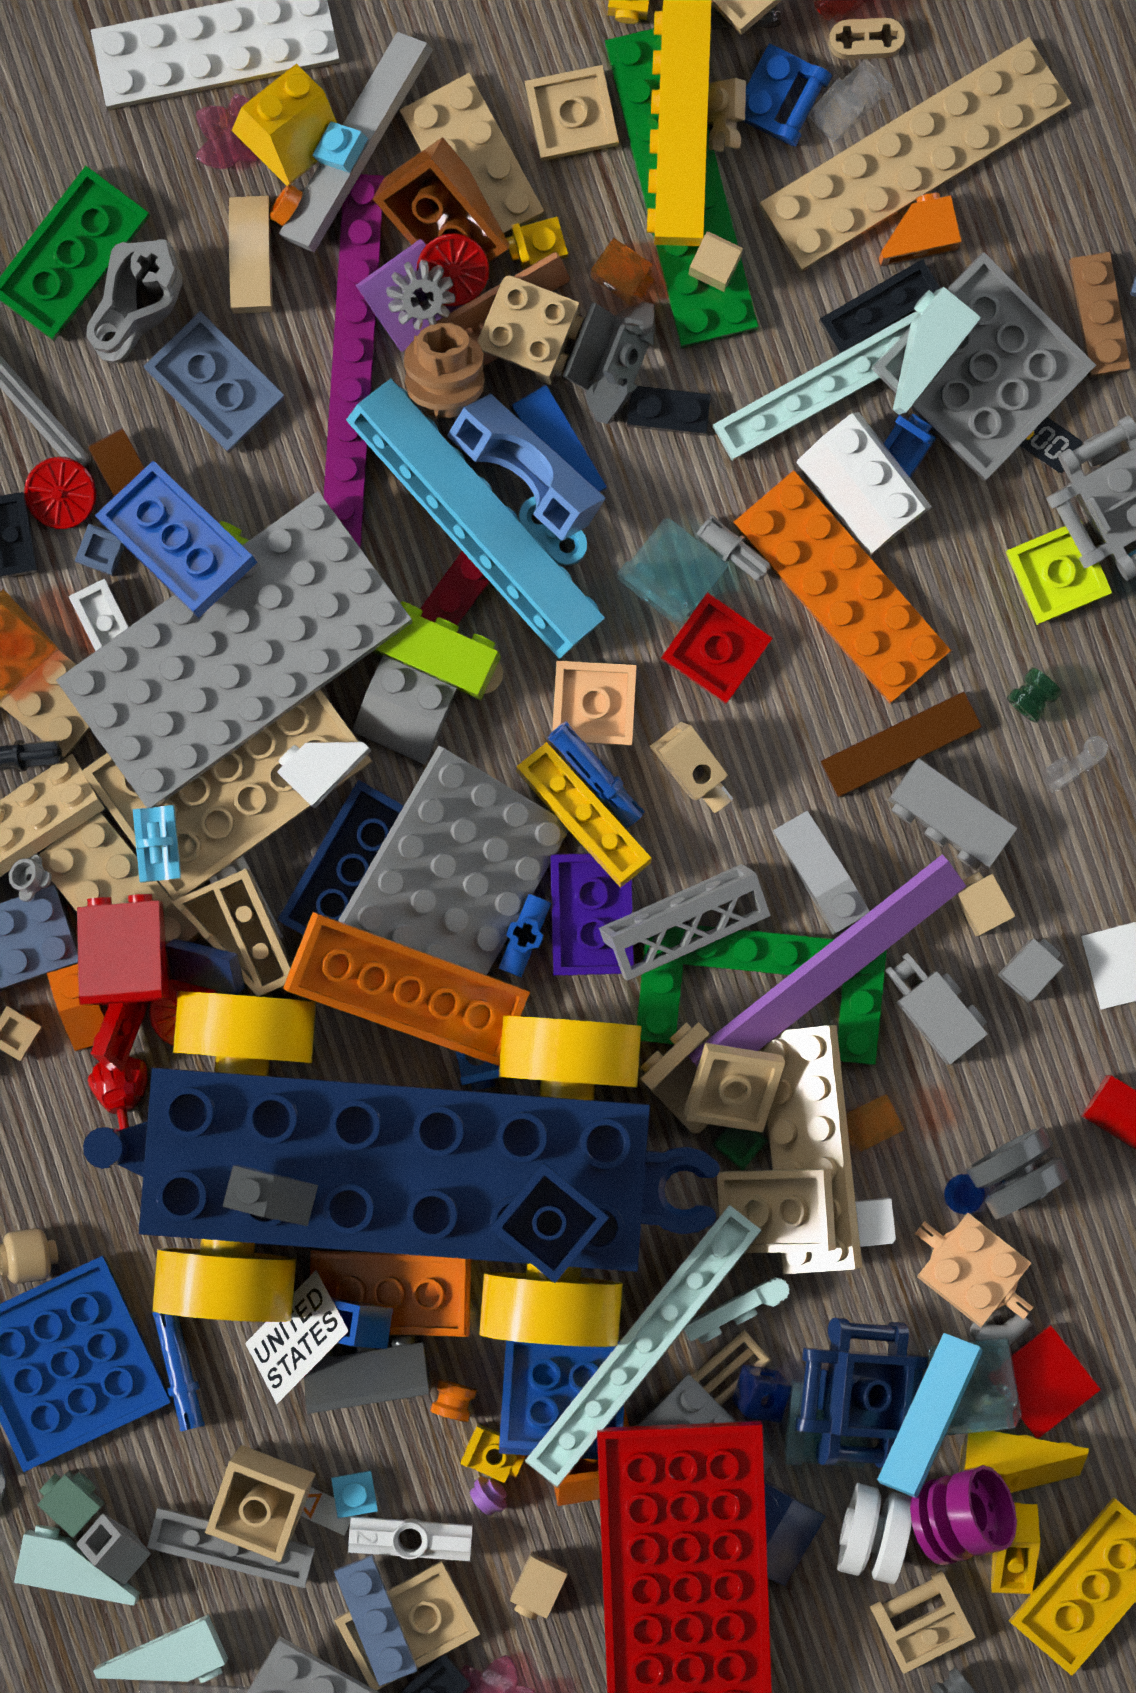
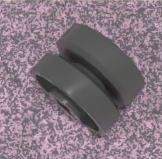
M1043 1126L1036 1127L1007 1142L966 1169L977 1188H987L1002 1181L1003 1184L992 1190L984 1200L994 1219L1002 1218L1018 1209L1021 1210L1048 1195L1051 1190L1072 1176L1061 1157H1051L1037 1164L1034 1162L1049 1152L1053 1145Z

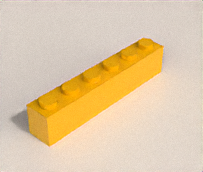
M663 0L662 11H655L654 35H661V50H653L652 75H660V90H652L651 114H659L658 129H650V154H657V169H649L648 193H656L655 209L648 208L647 233H655L654 245L700 246L703 240L711 0Z

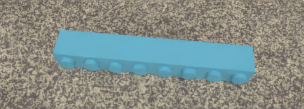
M390 378L357 404L346 421L559 659L603 621L605 617L599 612L597 604L590 597L582 593L572 581L568 571L557 565L545 551L542 542L524 528L519 522L516 513L499 500L492 492L489 483L484 478L478 476L466 463L463 454L457 448L451 446L440 434L434 421L424 416L412 402V399L409 398L405 389L398 387Z

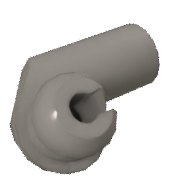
M1014 1313L1003 1325L989 1324L986 1321L980 1328L977 1324L973 1323L970 1327V1335L975 1338V1343L982 1348L1005 1349L1032 1324L1026 1317L1022 1320L1020 1316Z

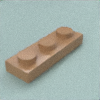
M1105 252L1071 258L1069 264L1084 351L1096 364L1088 373L1089 378L1129 371L1130 363L1111 253Z

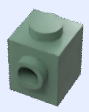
M68 1471L62 1478L55 1473L39 1490L44 1498L37 1506L71 1537H74L105 1502L93 1492L96 1486L81 1472L74 1475L71 1471Z

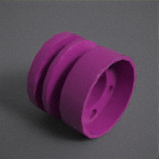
M981 1465L960 1471L952 1476L945 1475L938 1479L927 1480L924 1482L918 1497L911 1498V1521L916 1539L925 1555L935 1564L946 1566L957 1561L968 1560L975 1555L984 1556L1003 1551L1011 1546L1016 1536V1511L1010 1490L1003 1478L991 1467Z

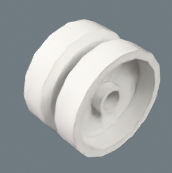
M860 1483L856 1484L842 1524L837 1564L838 1571L859 1576L866 1568L870 1553H872L870 1571L874 1580L895 1584L903 1564L911 1530L910 1505L912 1496L892 1492L885 1500L880 1515L881 1495L878 1488Z

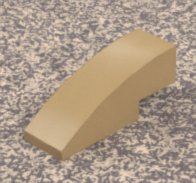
M269 196L229 197L230 303L233 314L273 312Z

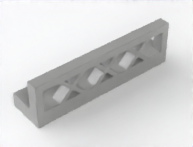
M740 864L604 925L599 930L604 943L614 950L623 978L628 981L771 915L757 874L743 864ZM751 892L757 909L743 916L733 913L732 911L738 897ZM711 909L721 913L714 929L705 932L696 928L703 913ZM729 917L734 918V920L728 922ZM690 919L688 925L685 924V923H683V922H685V921H687V920ZM674 926L685 929L679 945L672 948L661 945L667 929ZM694 933L698 934V936L692 938ZM654 936L652 941L647 939L649 937ZM638 942L649 945L650 947L644 960L630 966L625 948ZM658 949L663 951L659 954H656Z

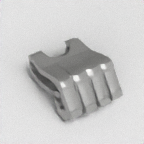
M164 239L135 243L122 242L115 245L112 249L104 296L87 325V339L103 361L117 364L125 360L141 336L160 324L173 310L183 285L182 273H180L175 257L176 253L171 242ZM139 285L143 292L147 289L151 297H162V299L155 304L138 310L137 286ZM110 332H115L112 339L105 341Z

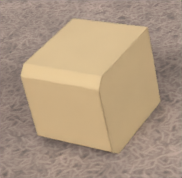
M707 231L690 265L689 275L724 292L742 256L743 248Z

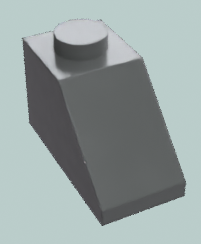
M236 1164L232 1168L223 1207L265 1218L308 1226L318 1185Z

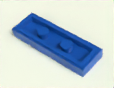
M547 385L512 404V408L519 420L597 491L601 493L607 489L603 479Z

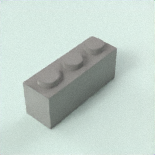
M919 758L913 763L888 799L889 802L894 804L891 811L909 824L915 819L927 828L924 835L941 847L948 843L960 851L957 858L974 870H977L979 866L985 870L990 868L1017 830L1014 825Z

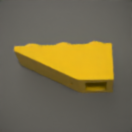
M968 1427L961 1447L959 1472L981 1465L991 1467L1003 1478L1010 1493L1079 1476L1088 1456L1089 1448L1078 1447L1068 1442L1056 1443L1035 1439L1029 1435H1012L996 1432L991 1428Z

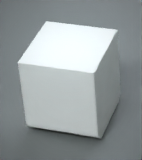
M891 1198L855 1201L860 1247L892 1244L896 1240Z

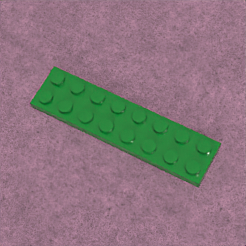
M654 28L605 40V48L646 212L648 208L655 209L656 193H648L649 169H657V154H650V129H658L659 114H651L652 90H660V75H652L653 50H661V35H654ZM707 123L703 238L708 231L738 246L715 151L709 149L710 131ZM655 245L681 349L758 330L759 326L741 258L723 292L689 275L690 265L699 246Z

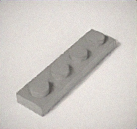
M163 1507L157 1508L147 1548L305 1588L315 1546L290 1540L282 1561L278 1562L206 1534L205 1531L209 1519Z

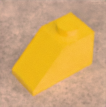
M1014 1502L1017 1519L1016 1536L1010 1547L1003 1551L992 1553V1593H1032L1040 1549L1038 1504Z

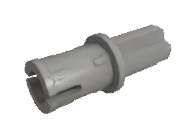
M711 515L698 530L697 536L723 555L722 560L724 562L731 560L754 580H762L771 568L769 562L744 543L746 537L736 535L714 515Z

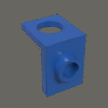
M456 1051L462 1085L471 1084L472 1091L496 1086L494 1078L499 1077V1066L488 1062L478 1066L472 1065L466 1060L465 1054Z

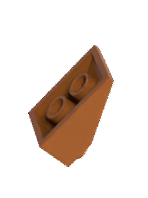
M443 137L387 175L373 197L375 203L411 245L419 239L427 245L430 241L441 235L462 234L470 237L481 246L488 262L508 250L510 246L469 168Z

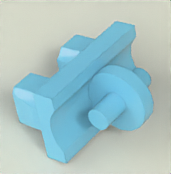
M174 805L133 809L140 883L182 879Z

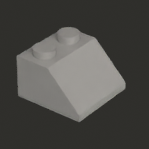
M383 655L366 691L352 732L425 765L458 694L457 688Z

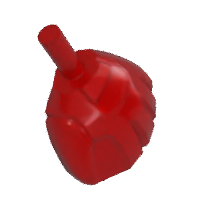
M128 1057L122 1073L110 1071L99 1062L93 1067L92 1073L88 1076L89 1087L99 1103L109 1113L117 1114L119 1128H128L127 1112L134 1109L145 1095L148 1081L147 1065L141 1059Z

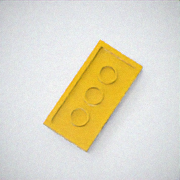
M1113 1497L1009 1619L1011 1624L1071 1676L1075 1674L1136 1602V1516Z

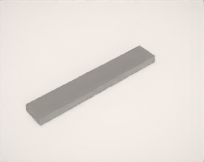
M400 32L396 33L343 123L344 126L362 131L368 138L351 172L348 173L321 163L319 164L303 191V196L296 210L279 232V235L284 240L309 251H316L432 53L433 49L428 43Z

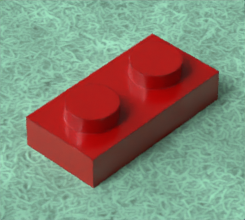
M149 1001L107 1004L106 1014L99 1032L94 1037L93 1048L90 1054L108 1070L123 1073Z

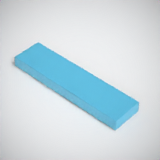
M943 1333L877 1480L880 1484L914 1498L918 1497L982 1355L983 1350L981 1347Z

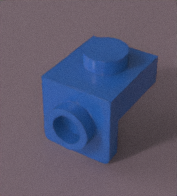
M914 413L911 414L909 419L899 415L895 421L897 424L884 442L886 448L910 478L937 439V437L929 433L932 425Z

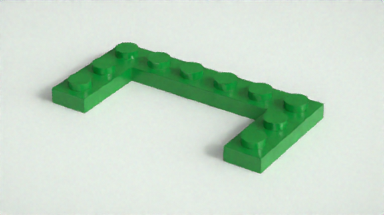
M697 925L696 928L707 932L715 927ZM678 926L667 929L661 945L668 948L679 945L685 929ZM738 930L642 974L636 1024L637 1026H642L641 1041L673 1044L670 1038L677 1031L683 965L790 975L834 939ZM694 933L692 938L698 936V934ZM654 936L649 937L647 939L652 941ZM646 944L644 945L643 960H644V958H645V956H646V953H647V951H648V949H649V947H650L649 945H646ZM658 949L656 954H659L663 951ZM887 949L842 984L837 1029L840 1061L876 1065Z

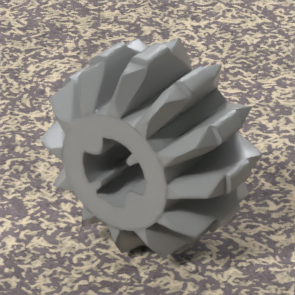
M421 260L418 271H414L411 263L406 262L404 264L407 273L405 277L397 272L392 274L393 281L399 286L386 288L387 296L394 298L388 304V307L392 313L400 312L398 320L402 325L408 323L413 317L414 329L420 330L423 319H427L429 325L437 324L435 314L438 313L445 318L449 316L450 312L443 304L455 302L454 294L447 291L453 286V282L450 277L441 278L444 271L440 265L433 267L429 272L428 262ZM422 288L427 299L419 302L414 291Z

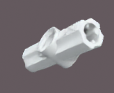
M351 1516L348 1552L400 1556L405 1559H416L418 1557L470 1561L473 1525L425 1522L414 1518L398 1520ZM409 1528L417 1530L422 1537L420 1546L414 1549L405 1548L399 1539V1535L403 1530Z

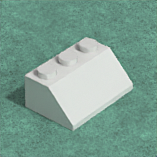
M860 412L851 413L823 435L796 461L868 556H871L932 508Z

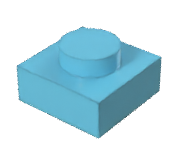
M330 121L312 156L321 164L350 173L368 138L362 131Z
M371 1470L331 1477L338 1518L378 1511Z

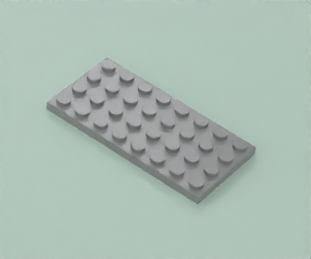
M319 491L242 545L253 555L258 563L200 618L173 595L56 679L146 808L158 807L413 622Z

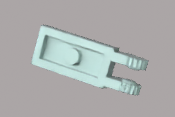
M780 1277L770 1278L769 1281L765 1280L692 1319L684 1328V1332L690 1341L698 1338L700 1344H703L722 1333L719 1328L721 1325L731 1320H734L736 1325L741 1324L758 1314L755 1307L761 1304L774 1307L781 1300L784 1301L785 1298H788V1294H790L789 1284L784 1279H780Z

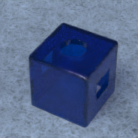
M743 1365L732 1401L745 1417L780 1423L792 1386L778 1370ZM762 1375L771 1376L774 1379L763 1377ZM769 1394L767 1403L761 1404L762 1398Z

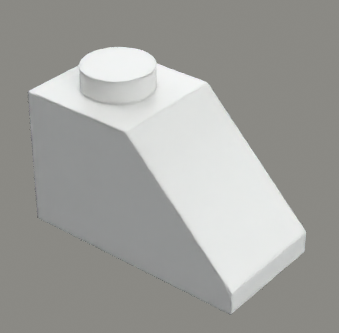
M364 742L305 743L301 748L293 745L278 761L282 767L277 773L313 808H316L371 750Z

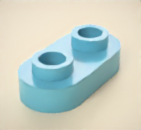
M535 496L527 499L519 512V520L524 528L542 542L545 551L557 564L572 566L580 562L587 551V539L583 531L580 530L566 538L573 541L575 548L570 553L562 552L559 548L562 540L544 524H535L531 519L536 508Z

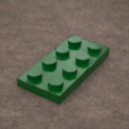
M85 165L0 276V302L52 341H55L107 274L110 255L114 246L122 242L130 243L150 218L149 212Z

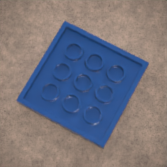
M105 1255L0 1304V1422L23 1472L172 1402L170 1396L168 1397L164 1382Z

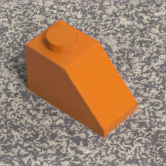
M936 192L916 198L917 203L911 204L882 249L879 256L880 267L958 250L961 244V237L951 195L940 197V193Z
M78 964L47 973L58 1013L74 1051L93 1046L94 1037L99 1032L106 1014L104 1005H79Z

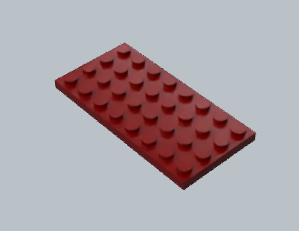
M762 1422L605 1427L603 1430H597L607 1693H772Z

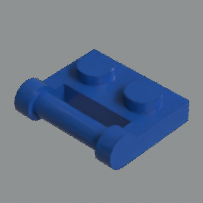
M769 43L746 86L745 120L743 122L788 145L797 146L802 136L799 131L822 87L828 86L832 74L820 66L812 65ZM799 75L808 81L786 124H781L775 121Z

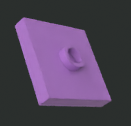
M421 239L355 285L401 352L414 340V335L418 336L422 329L429 326V322L427 319H423L420 330L414 329L413 317L408 323L402 325L398 320L400 312L392 313L388 307V304L394 298L387 296L386 288L399 286L393 281L391 276L394 272H397L405 277L407 275L404 268L406 262H410L414 271H417L418 258L426 246ZM422 288L414 291L419 302L427 299ZM463 305L446 306V308L451 313ZM438 313L434 315L436 321L443 318Z

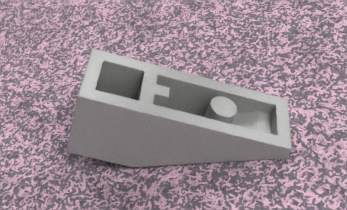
M808 810L773 830L832 935L870 912L850 876Z

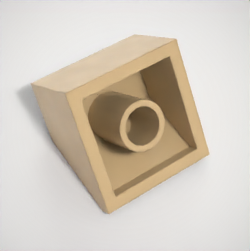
M240 1445L228 1463L205 1533L281 1562L304 1510L316 1473Z

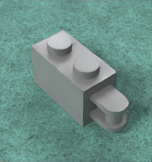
M906 953L902 956L904 961L894 969L889 967L885 970L904 995L896 1003L945 1064L950 1065L988 1035L983 1029L987 1021L974 1005L971 1004L966 1008L957 996L962 992L948 973L941 977L935 971L927 976L915 960ZM915 973L921 982L910 990L903 981Z

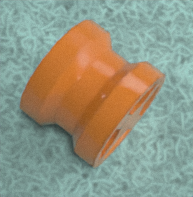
M439 1379L437 1384L439 1391L438 1399L432 1403L430 1412L450 1419L468 1422L470 1417L468 1406L470 1401L475 1399L477 1390L459 1383Z

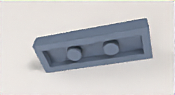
M373 1555L335 1569L334 1574L379 1686L416 1672L418 1670Z

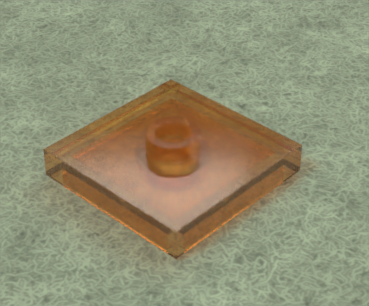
M4 589L0 591V703L59 650L54 642Z

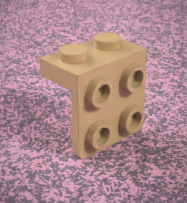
M506 276L500 284L477 342L480 344L483 352L534 371L537 380L551 385L554 376L561 377L566 368L569 354L564 353L569 339L576 341L581 331L584 318L579 316L580 303L516 277Z
M686 1022L670 1038L674 1046L668 1052L662 1055L657 1050L640 1067L645 1072L640 1080L692 1133H700L708 1125L686 1121L683 1113L697 1071L696 1065L688 1055L711 1037L710 1033L699 1022L693 1027Z

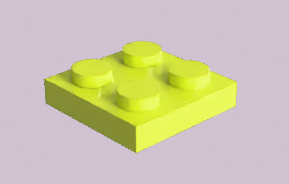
M1066 526L1006 551V555L1036 625L1112 594L1099 562L1084 569L1079 560V557L1082 555Z

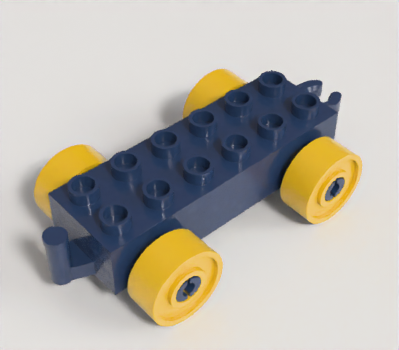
M178 991L173 1053L215 1056L214 1072L152 1068L148 1121L125 1129L97 1128L87 1135L83 1144L84 1156L94 1167L104 1169L111 1168V1165L117 1164L143 1177L139 1222L140 1235L201 1239L200 1249H157L152 1309L154 1312L175 1316L231 1321H291L296 1258L254 1253L255 1243L527 1263L526 1273H484L479 1335L516 1342L585 1347L618 1346L623 1283L581 1277V1268L637 1272L641 1224L659 1225L664 1230L678 1234L696 1233L712 1225L716 1220L714 1209L705 1205H696L690 1209L683 1210L675 1208L665 1197V1185L670 1176L679 1171L692 1172L699 1178H714L720 1171L718 1162L704 1151L686 1146L669 1148L664 1152L647 1151L650 1105L594 1100L595 1084L637 1087L642 1026L503 1016L499 1077L541 1080L540 1096L268 1076L269 1061L312 1063L316 1002ZM543 1162L609 1215L607 1221L556 1283L490 1230L493 1223ZM239 1164L318 1185L308 1226L265 1218L223 1207L233 1165Z

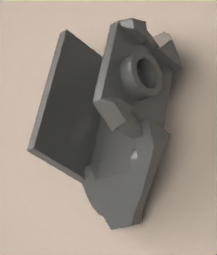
M592 302L588 313L582 322L581 331L573 351L568 357L563 377L586 391L588 406L594 413L597 422L611 423L615 415L637 388V385L634 384L648 346L654 345L656 312L654 304L641 302L638 305L624 309L616 316L597 303Z

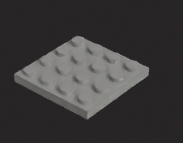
M983 252L947 288L981 318L910 408L920 418L931 424V429L982 480H987L1085 378L1096 364ZM910 328L871 367L895 393L897 392Z

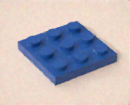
M506 1340L499 1454L530 1455L616 1346H564ZM624 1405L606 1427H623ZM597 1439L581 1459L598 1460Z

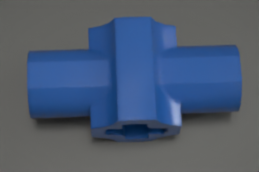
M528 894L518 921L511 922L506 936L510 941L499 969L522 978L532 950L539 949L544 936L540 930L551 902ZM524 925H530L532 927L531 933L536 936V940L533 944L527 942L526 947H521L518 945L519 939L514 935V931L517 927L523 930Z

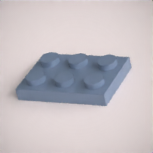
M201 311L143 366L228 453L285 399L284 394Z

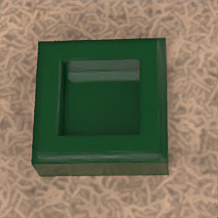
M726 1127L711 1145L743 1171L766 1144L768 1139L757 1131Z

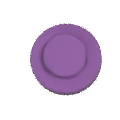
M480 1476L475 1480V1487L470 1490V1496L476 1506L489 1516L495 1512H502L507 1507L505 1500L507 1493L504 1487L494 1478L487 1479Z

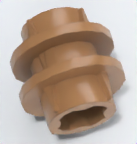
M453 322L430 325L424 328L418 336L414 335V340L405 349L404 367L406 370L405 389L409 398L420 405L427 414L434 416L436 419L459 416L462 409L476 401L484 389L485 376L482 371L484 353L480 344L468 336L463 328L453 324Z

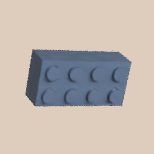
M56 885L36 892L34 898L29 902H24L17 897L0 903V992L45 977L49 972L78 964V938L64 896Z

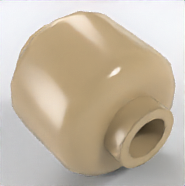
M40 1228L9 1232L4 1236L3 1243L0 1244L1 1276L7 1275L14 1284L45 1280L50 1275L51 1265L58 1264L55 1240H47L46 1234Z

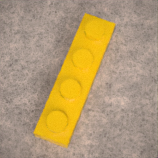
M547 742L516 766V772L620 888L651 864L649 854Z

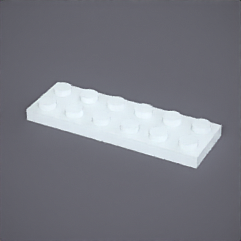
M233 0L91 29L107 110L282 75L296 63L303 70L340 63L328 0Z

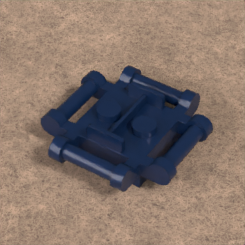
M835 1317L828 1324V1336L831 1340L830 1350L803 1348L802 1360L806 1361L801 1415L796 1417L795 1430L822 1433L821 1441L816 1447V1459L821 1465H834L837 1462L875 1463L878 1468H883L922 1382L923 1369L928 1368L929 1357L907 1354L909 1330L904 1322H890L888 1325L850 1323L846 1318ZM850 1339L886 1341L888 1343V1354L849 1351ZM822 1363H829L828 1370H821ZM817 1408L824 1410L823 1419H816ZM841 1436L879 1438V1444L876 1447L840 1445Z

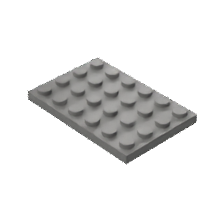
M438 746L338 921L487 975L508 938L506 934L511 922L518 921L528 894L532 895L551 863V855L556 854L569 830L553 813L447 749Z

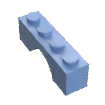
M492 394L465 406L447 435L475 462L495 463L521 477L535 496L536 508L533 515L562 541L586 528L606 499Z

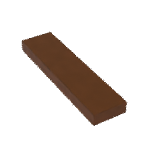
M963 691L820 761V764L838 798L976 731L982 726Z

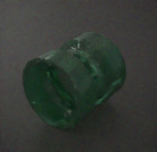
M1032 667L1024 676L1026 686L1022 685L1020 688H1014L1006 699L1024 717L1034 723H1038L1044 715V708L1047 706L1045 702H1055L1062 694V690L1048 676Z

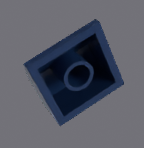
M764 1479L768 1578L786 1586L826 1515Z

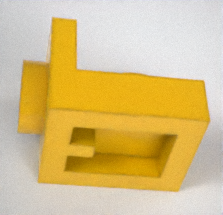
M557 216L521 227L519 223L511 225L512 236L506 238L510 245L508 249L512 261L520 260L522 270L527 269L554 252H557L561 259L568 258L567 248Z

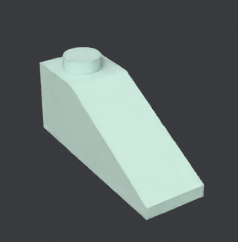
M945 287L936 290L934 293L928 290L914 307L918 314L911 322L893 410L898 415L909 410L981 318Z
M36 1525L35 1531L28 1530L24 1533L14 1583L133 1606L138 1602L139 1591L130 1584L126 1583L124 1585L96 1568L76 1545L77 1543L69 1537L59 1535L60 1529Z
M208 1614L97 1665L93 1672L96 1678L188 1682L198 1677L200 1683H203L223 1673L220 1667L226 1664L228 1657Z

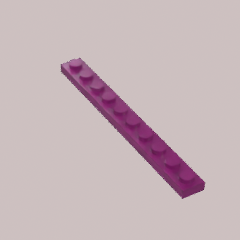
M360 174L342 205L323 496L360 549L368 445L346 419L357 404L371 394L376 315L355 285L379 269L383 211L375 203L373 197L385 178L384 175Z

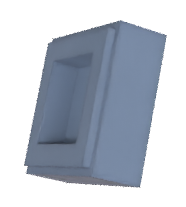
M88 524L75 562L114 576L125 546L110 531Z

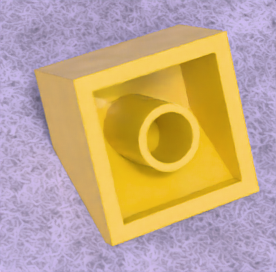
M296 63L241 107L232 132L288 187L318 162L312 155L330 121L337 122L324 90Z

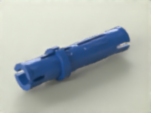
M567 721L560 724L550 733V736L547 737L549 741L559 749L567 761L596 793L595 796L613 811L625 828L630 827L642 817L643 813H645L644 809L627 793L619 776L614 777Z
M153 1312L152 1315L155 1319L171 1387L167 1388L168 1397L173 1396L180 1426L179 1430L185 1431L205 1426L196 1390L200 1389L199 1382H194L179 1316Z

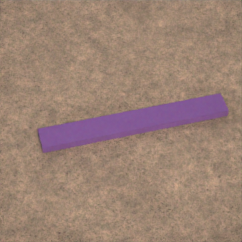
M942 854L688 1055L689 1058L698 1067L705 1043L759 1051L966 887L965 883Z

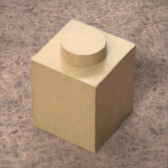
M979 871L963 880L966 887L954 896L975 936H979L1015 917L993 874L983 878Z
M531 1552L510 1597V1602L517 1604L514 1610L532 1620H537L538 1615L547 1619L567 1577L568 1569Z

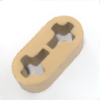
M892 18L848 19L839 21L834 25L830 32L828 44L831 52L840 59L888 58L900 51L904 43L905 33L902 25ZM882 29H889L890 35L897 36V39L892 40L890 47H884L882 40H869V37H878L881 35ZM843 31H849L852 38H864L861 41H854L850 49H845L843 42L836 41V39L841 38Z

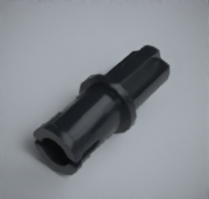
M17 740L14 745L0 746V770L17 769L19 772H25L28 767L58 764L61 762L62 749L59 743L54 740L25 743L23 740Z

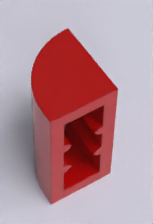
M1106 1075L1081 1117L1136 1150V1090L1112 1075Z

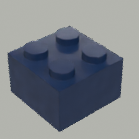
M543 1162L493 1223L490 1230L556 1283L607 1221L609 1215Z

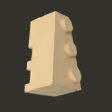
M243 869L172 901L214 948L238 954L243 981L258 997H265L283 989L292 964L250 870Z

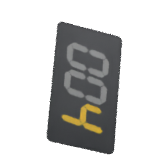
M1046 417L1019 446L1058 473H1063L1064 468L1059 461L1058 454L1067 449L1073 451L1082 446L1083 442Z

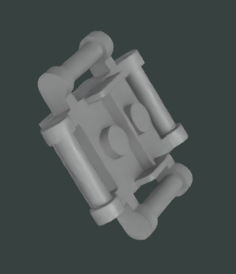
M1129 415L1118 420V426L1073 451L1067 449L1058 454L1059 461L1071 482L1068 483L1069 485L1046 497L1052 509L1056 507L1082 556L1079 557V560L1084 569L1111 555L1126 581L1136 577V554L1129 557L1124 549V546L1136 540V423ZM1124 440L1127 442L1129 450L1083 474L1080 467L1081 464ZM1074 496L1079 502L1101 545L1097 547L1094 546L1090 536L1088 535L1084 525L1082 524L1078 514L1076 513L1072 503L1070 502V499Z

